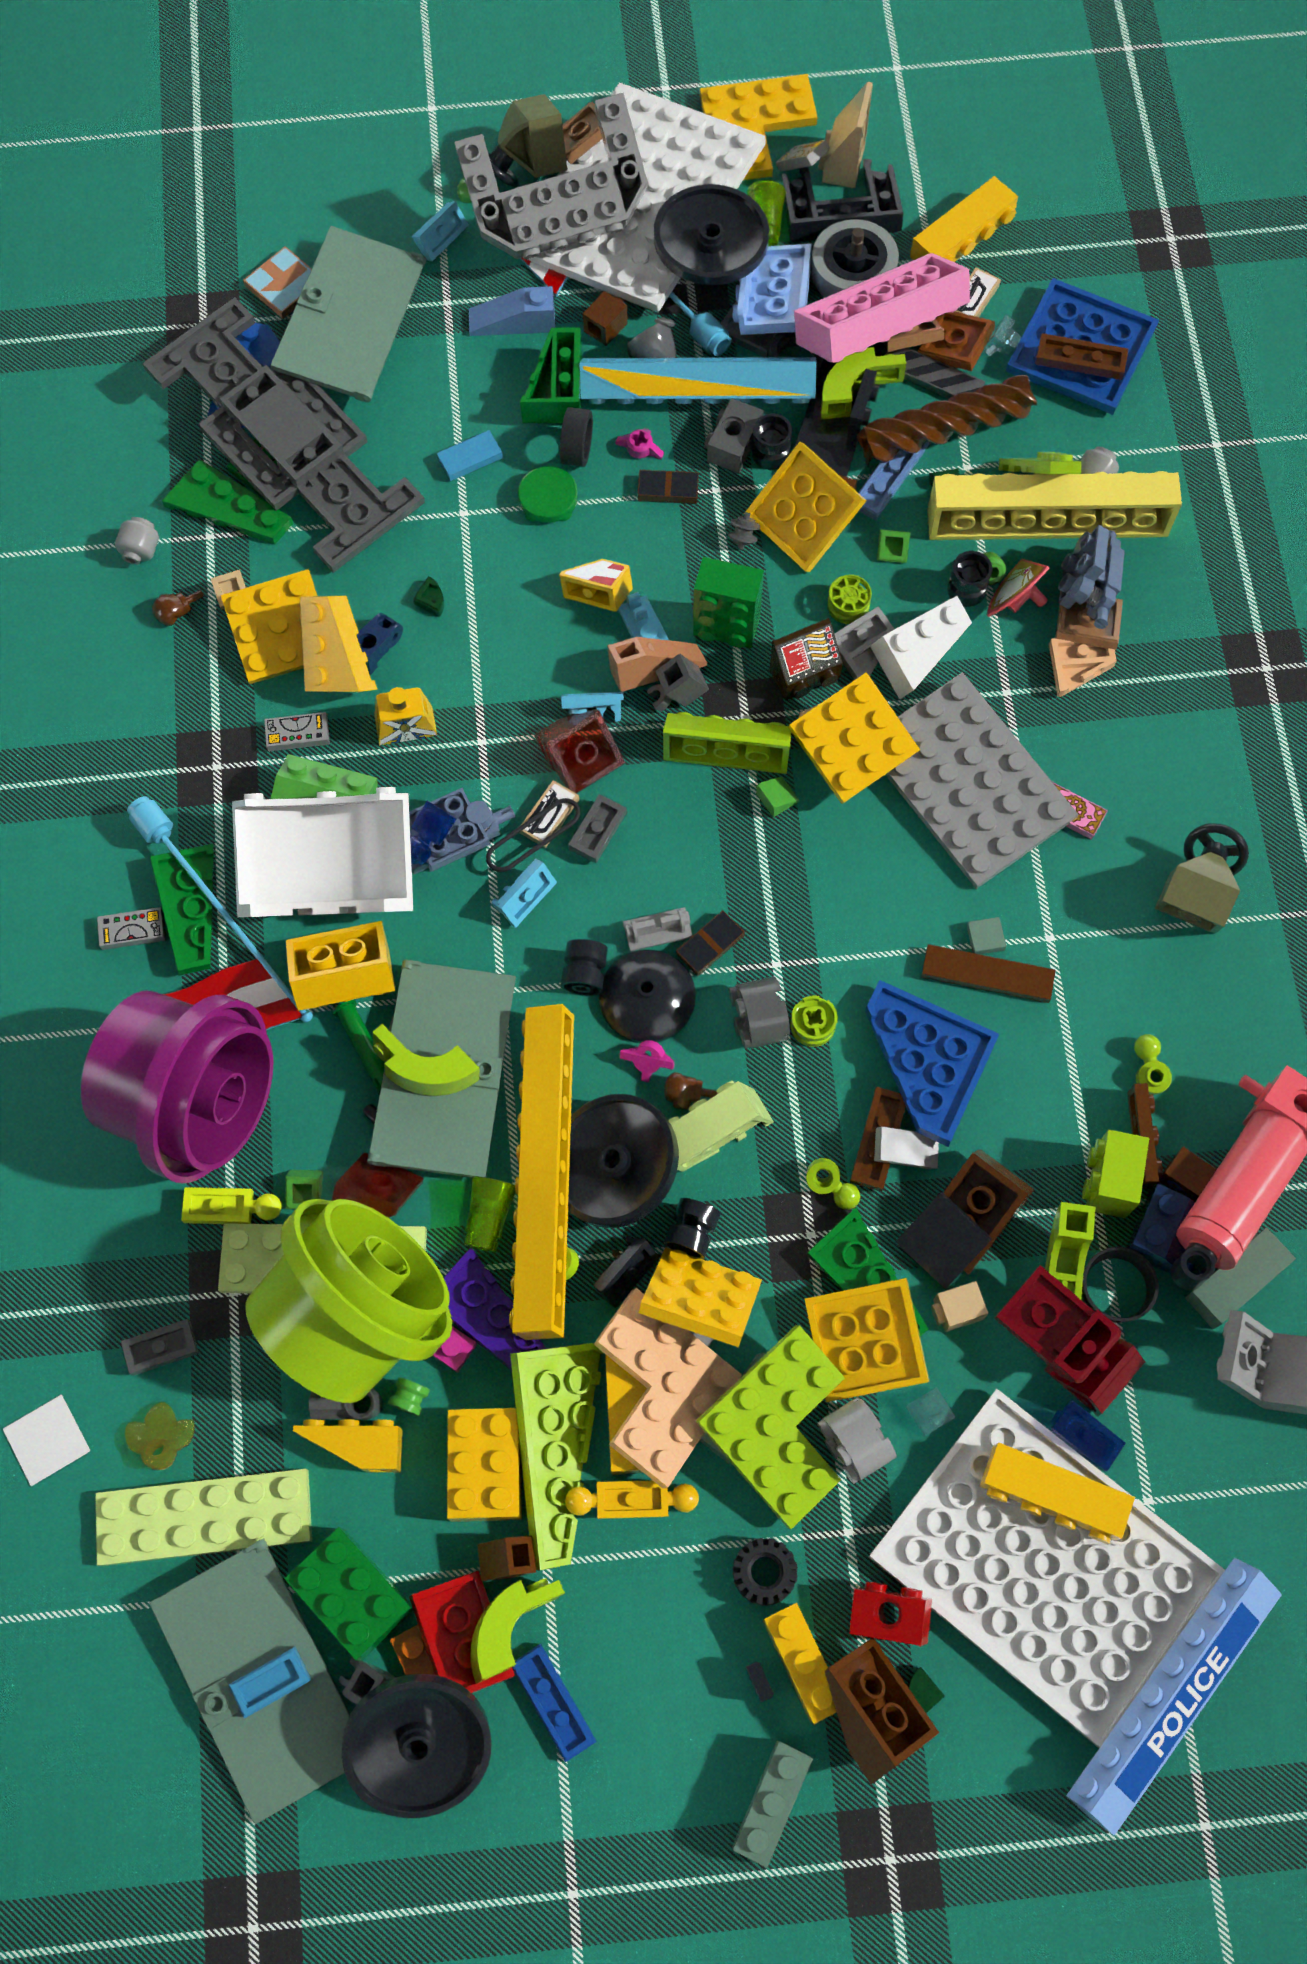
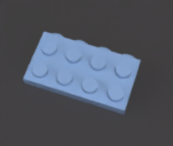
M811 244L768 246L766 255L760 265L749 275L739 280L740 285H736V302L738 304L733 305L734 323H739L741 335L795 332L794 311L806 306L808 300L812 263Z

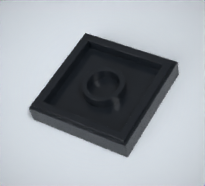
M940 1192L896 1240V1243L946 1289L986 1247L992 1238L943 1192Z

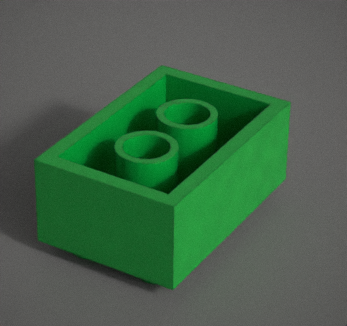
M703 557L694 586L693 636H698L705 641L716 640L725 642L736 648H752L760 620L764 570Z
M341 1527L332 1532L284 1578L356 1661H363L414 1611L412 1604L350 1534Z

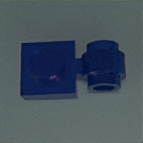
M428 800L410 827L419 833L417 836L410 835L412 864L422 865L426 863L431 855L430 842L432 841L440 846L457 819Z

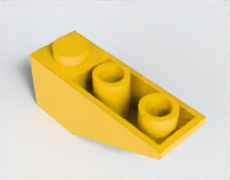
M306 1419L303 1420V1426L293 1425V1431L366 1473H401L403 1430L399 1426H394L393 1420H373V1426H359V1420L344 1419L338 1420V1426H324V1420Z

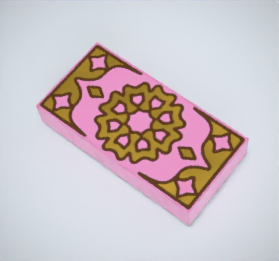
M1053 783L1079 814L1066 827L1092 840L1108 810Z

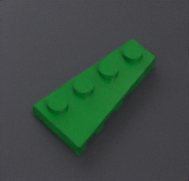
M200 459L162 500L164 507L168 509H180L189 516L212 520L215 525L238 529L242 534L274 545L293 525L292 517L279 509L275 511L267 501Z
M208 844L179 850L180 854L213 894L214 845ZM171 852L150 856L178 975L211 969V901Z
M856 1207L807 1253V1256L841 1291L898 1280L895 1276L896 1273L890 1263L886 1261L878 1247L877 1241L867 1229ZM913 1304L921 1338L928 1331V1327Z

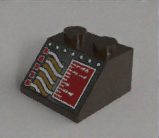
M829 618L772 641L769 671L785 701L793 697H804L812 689L819 686H830L840 678L843 662Z

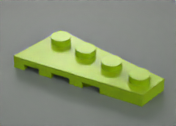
M1037 452V458H999L1000 471L1018 472L1021 470V472L1038 474H1081L1082 461L1073 460V454Z

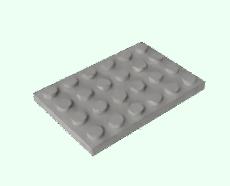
M963 672L898 716L920 748V751L885 775L975 889L985 884L1078 817L1079 814Z

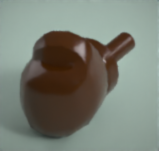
M201 590L187 597H184L180 592L175 595H160L152 605L153 615L162 624L172 626L177 618L191 611L190 603L204 597Z
M674 1072L666 1080L664 1098L673 1103V1108L682 1110L688 1109L692 1102L699 1101L700 1096L712 1098L717 1095L716 1090L702 1088V1080H696V1078Z

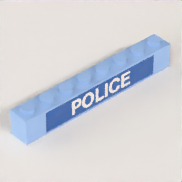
M1236 1558L1231 1561L1066 1795L1091 1820L1115 1836L1282 1594L1259 1569Z

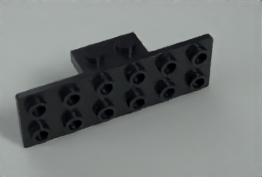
M882 342L867 347H874L875 357L886 355L887 349ZM824 359L816 381V398L810 399L795 447L799 442L804 443L837 474L847 477L858 444L857 435L863 426L870 422L872 409L869 408L870 403H876L880 385L875 384L877 371L865 369L859 391L852 397L850 417L821 419L824 382L830 370L837 363Z

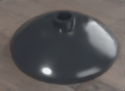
M656 950L634 951L616 960L604 974L603 990L599 995L600 1009L610 1028L623 1038L637 1043L646 1040L661 1042L679 1033L690 1020L696 1001L694 982L686 967L673 956ZM644 985H650L653 990L649 993H644L641 988Z

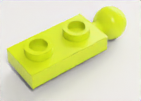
M184 1187L181 1221L183 1223L251 1224L252 1213H256L263 1220H273L280 1214L282 1205L277 1196L269 1193L261 1195L257 1200H253L254 1191L252 1189Z

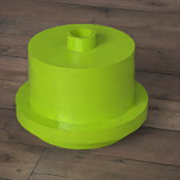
M323 1199L307 1200L294 1210L281 1229L280 1238L284 1255L251 1292L246 1301V1316L250 1328L261 1347L277 1366L311 1392L341 1403H354L363 1399L400 1359L409 1361L428 1359L444 1344L452 1332V1317L448 1307L450 1301L448 1287L441 1272L427 1252L405 1230L385 1215L364 1204L347 1199L334 1201Z

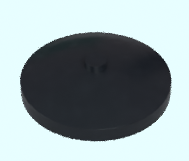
M702 184L683 189L671 196L661 206L655 218L654 246L660 260L671 272L693 283L722 285L740 280L760 265L768 249L769 224L764 211L750 196L729 186Z
M611 1094L588 1102L571 1116L568 1211L591 1225L616 1228L627 1226L643 1219L660 1205L674 1182L678 1168L679 1148L672 1125L659 1109L637 1096Z
M411 1674L386 1681L366 1694L355 1706L347 1720L342 1738V1763L346 1778L354 1792L366 1804L382 1813L400 1818H423L445 1812L465 1800L476 1789L486 1773L492 1747L488 1718L476 1697L465 1687L448 1678L431 1674Z

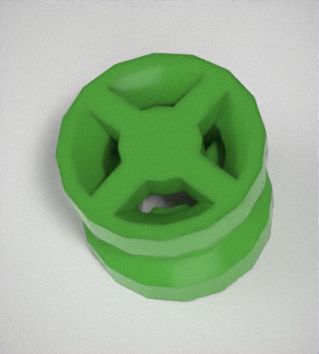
M398 1377L396 1393L390 1396L387 1404L419 1417L422 1411L421 1402L424 1398L428 1397L430 1390L413 1381Z

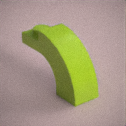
M870 347L865 351L850 354L844 357L842 361L837 362L828 373L824 382L821 419L850 417L852 397L859 391L865 369L877 371L875 384L904 382L906 369L905 354H887L875 357L874 347Z
M383 1024L372 1032L373 1050L383 1061L388 1060L384 1063L385 1075L405 1090L421 1095L441 1096L459 1092L479 1081L480 1068L458 1045L443 1055L424 1057L409 1051Z
M1061 1202L1056 1211L1051 1229L1045 1269L1081 1299L1086 1256L1094 1236L1096 1207Z
M546 1578L527 1586L529 1593H526L520 1580L505 1589L487 1606L475 1627L471 1643V1667L476 1684L509 1670L516 1665L511 1651V1634L516 1621L524 1613L562 1596L565 1592L560 1580L550 1584Z

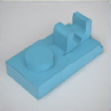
M456 201L447 202L412 238L427 261H433L469 224Z
M639 592L628 595L627 603L622 604L618 611L631 637L669 640L647 596L640 597Z
M623 692L562 694L561 696L562 709L569 708V714L587 713V708L596 707L598 722H603V712L607 706H610L611 710L615 713V721L621 720V700H624Z
M535 858L511 887L505 886L503 888L505 894L499 900L494 898L492 904L498 912L505 916L511 926L516 928L555 886L557 881L546 865Z

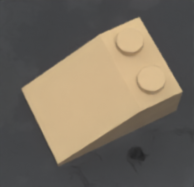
M867 82L835 118L832 131L827 130L825 140L830 149L829 152L820 158L819 170H823L822 183L855 188L866 144L873 88L872 82Z

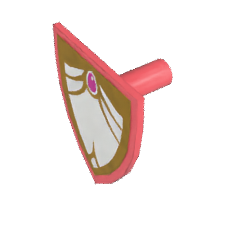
M1021 559L994 593L988 607L987 616L990 617L1006 607L1016 613L1029 598L1038 607L1045 605L1048 599L1034 584L1049 570V567Z

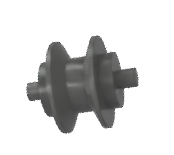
M745 512L744 516L731 520L730 523L736 528L735 531L728 533V537L738 544L739 549H744V545L757 542V537L752 534L753 530L760 529V525L753 518H750V513Z

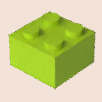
M1108 1129L1101 1139L1096 1140L1095 1147L1090 1148L1087 1167H1091L1092 1170L1090 1180L1086 1179L1084 1182L1082 1199L1087 1200L1086 1205L1095 1206L1096 1213L1126 1218L1140 1204L1149 1144L1148 1137Z

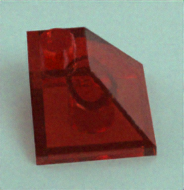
M598 709L561 718L534 734L551 767L566 787L574 793L580 792L625 763Z
M364 1152L336 1182L331 1201L338 1199L352 1200L364 1204L388 1218L395 1216L421 1186L424 1178L402 1168L370 1165L367 1163L368 1153Z

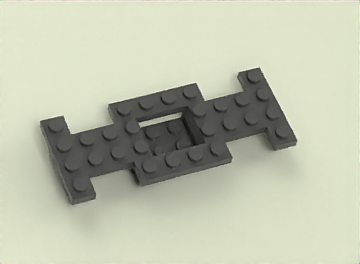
M234 297L143 363L144 369L162 389H165L187 373L219 407L218 410L199 423L200 430L275 511L296 495H301L333 530V532L314 545L313 550L334 573L425 503L424 496L406 477L402 478L383 494L350 461L348 456L367 443V436L319 385L271 370L267 365L262 367L235 338L255 324L254 317ZM243 425L277 461L278 466L241 428Z

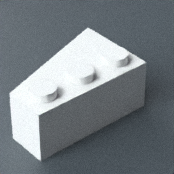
M958 596L885 634L870 645L899 699L912 692L972 623Z

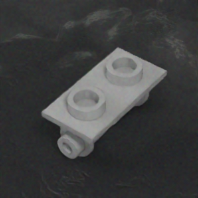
M685 907L623 921L630 952L688 939L693 936L690 928L689 913Z

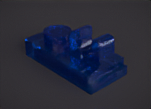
M1069 1400L1063 1410H1057L1050 1421L1053 1424L1051 1431L1100 1471L1108 1472L1126 1444L1073 1400Z

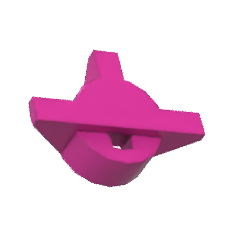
M646 428L618 436L615 442L617 445L626 447L628 453L634 458H645L649 455L662 459L664 452L653 443L651 430Z
M646 1040L641 1042L638 1047L620 1051V1059L633 1061L635 1067L642 1072L641 1081L650 1082L652 1073L656 1072L660 1067L674 1069V1060L655 1041ZM646 1051H650V1052H651V1056H649V1055H648L647 1053H645V1052H646Z

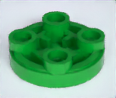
M553 466L539 467L527 473L521 480L518 488L519 504L525 513V517L532 522L539 521L544 523L569 520L578 500L577 485L573 477L565 470Z

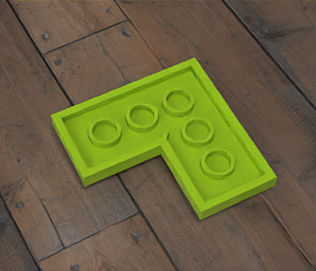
M795 1325L695 1421L789 1529H792L841 1481L840 1477L796 1426L845 1377L800 1325Z

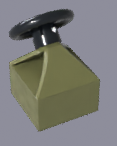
M545 94L512 101L499 132L498 144L492 153L489 154L495 177L510 187H517L519 180L509 170L514 160L535 178L567 171L561 113Z
M1210 823L1195 828L1185 839L1183 850L1186 862L1179 864L1169 874L1154 909L1215 934L1225 927L1240 893L1234 875L1245 867L1249 857V849L1244 837L1238 831L1223 824ZM1208 833L1226 835L1236 845L1224 846L1220 842H1215ZM1198 839L1204 845L1201 856L1195 857L1193 846ZM1228 856H1238L1237 861L1229 867L1226 863Z

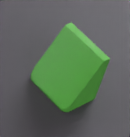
M879 530L877 560L907 563L910 532Z
M782 776L761 782L756 786V795L772 817L777 816L799 802L798 797Z
M290 1170L285 1177L286 1209H296L307 1200L321 1199L323 1171Z

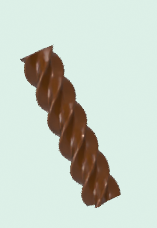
M1018 375L1003 381L1001 384H989L977 389L975 392L957 394L947 401H935L928 403L921 409L902 411L893 418L874 420L865 427L863 426L857 435V439L863 449L867 465H869L873 458L889 462L897 455L900 449L909 453L919 452L927 440L943 445L954 432L964 436L973 435L981 423L996 428L1003 423L1007 415L1024 419L1030 414L1031 406H1037V400L1031 391L1028 376Z

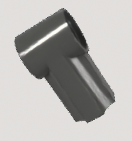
M371 1389L367 1394L371 1400L370 1408L367 1412L361 1413L357 1408V1402H336L311 1392L309 1397L311 1419H373L381 1412L383 1401L379 1392Z

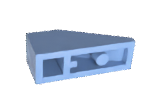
M553 286L524 287L469 308L470 336L549 333L551 328H555Z

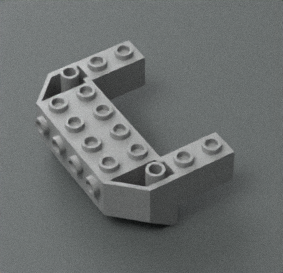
M623 92L595 100L594 110L608 157L607 162L499 193L483 134L455 141L456 152L478 229L483 240L516 259L523 257L524 259H529L540 255V252L546 250H560L566 248L570 243L577 241L579 243L588 242L595 239V236L604 233L607 235L615 234L627 227L646 191L648 181Z

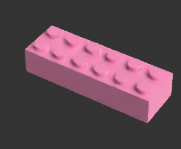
M930 253L794 311L796 344L829 362L842 361L844 357L850 354L865 351L867 347L873 344L888 341L890 337L896 334L908 332L921 323L931 322V320L944 313L954 312L958 307L970 303L969 269L934 253Z

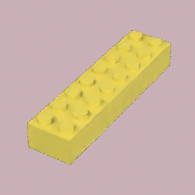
M1129 471L1110 474L1105 472L1093 474L1035 473L1031 475H1016L1013 473L985 475L977 473L973 475L944 474L942 476H935L927 509L929 540L1080 538L1086 531L1092 533L1098 525L1114 531L1116 538L1168 537L1182 505L1179 473H1167L1165 471L1136 473Z

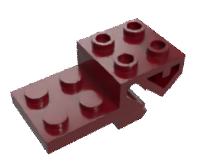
M1041 1265L994 1318L1047 1364L1044 1370L1096 1416L1103 1414L1145 1363L1134 1345L1120 1338L1121 1330L1098 1309L1096 1311L1092 1310Z

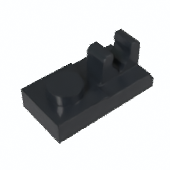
M627 1236L624 1239L629 1245L623 1253L614 1250L612 1255L616 1260L601 1274L600 1278L593 1285L606 1302L614 1308H617L659 1258V1255L643 1237L640 1239L636 1237L634 1239L631 1236Z

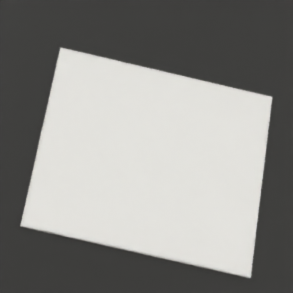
M62 1394L3 1428L31 1486L90 1452Z

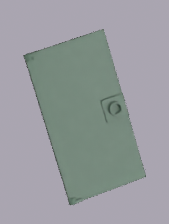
M330 226L307 282H305L270 369L369 403L422 269L427 261L426 257L413 251L410 253Z
M403 960L391 1033L409 1051L424 1057L443 1055L458 1045L480 1068L479 1081L459 1092L449 1095L428 1096L410 1092L396 1085L385 1075L384 1068L367 1163L375 1166H390L485 1179L516 976Z
M265 1539L256 1541V1543L149 1603L254 1825L345 1773L342 1763V1738L350 1713L268 1549ZM296 1647L312 1680L244 1719L228 1685Z

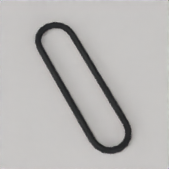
M568 798L555 801L491 846L486 854L488 866L497 872H506L574 825L579 820L580 807L574 800ZM569 803L574 806L576 815L570 822L505 867H497L492 864V852L559 804Z

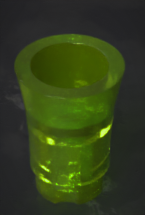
M758 181L748 187L747 195L759 204L767 217L769 224L768 246H777L781 234V218L786 189L775 181Z
M472 1177L471 1201L465 1232H467L464 1240L465 1246L496 1252L498 1240L502 1237L504 1224L516 1194L515 1185L485 1177Z

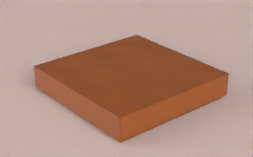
M955 311L936 317L937 322L944 329V340L921 344L918 352L951 367L972 372L995 330V321Z

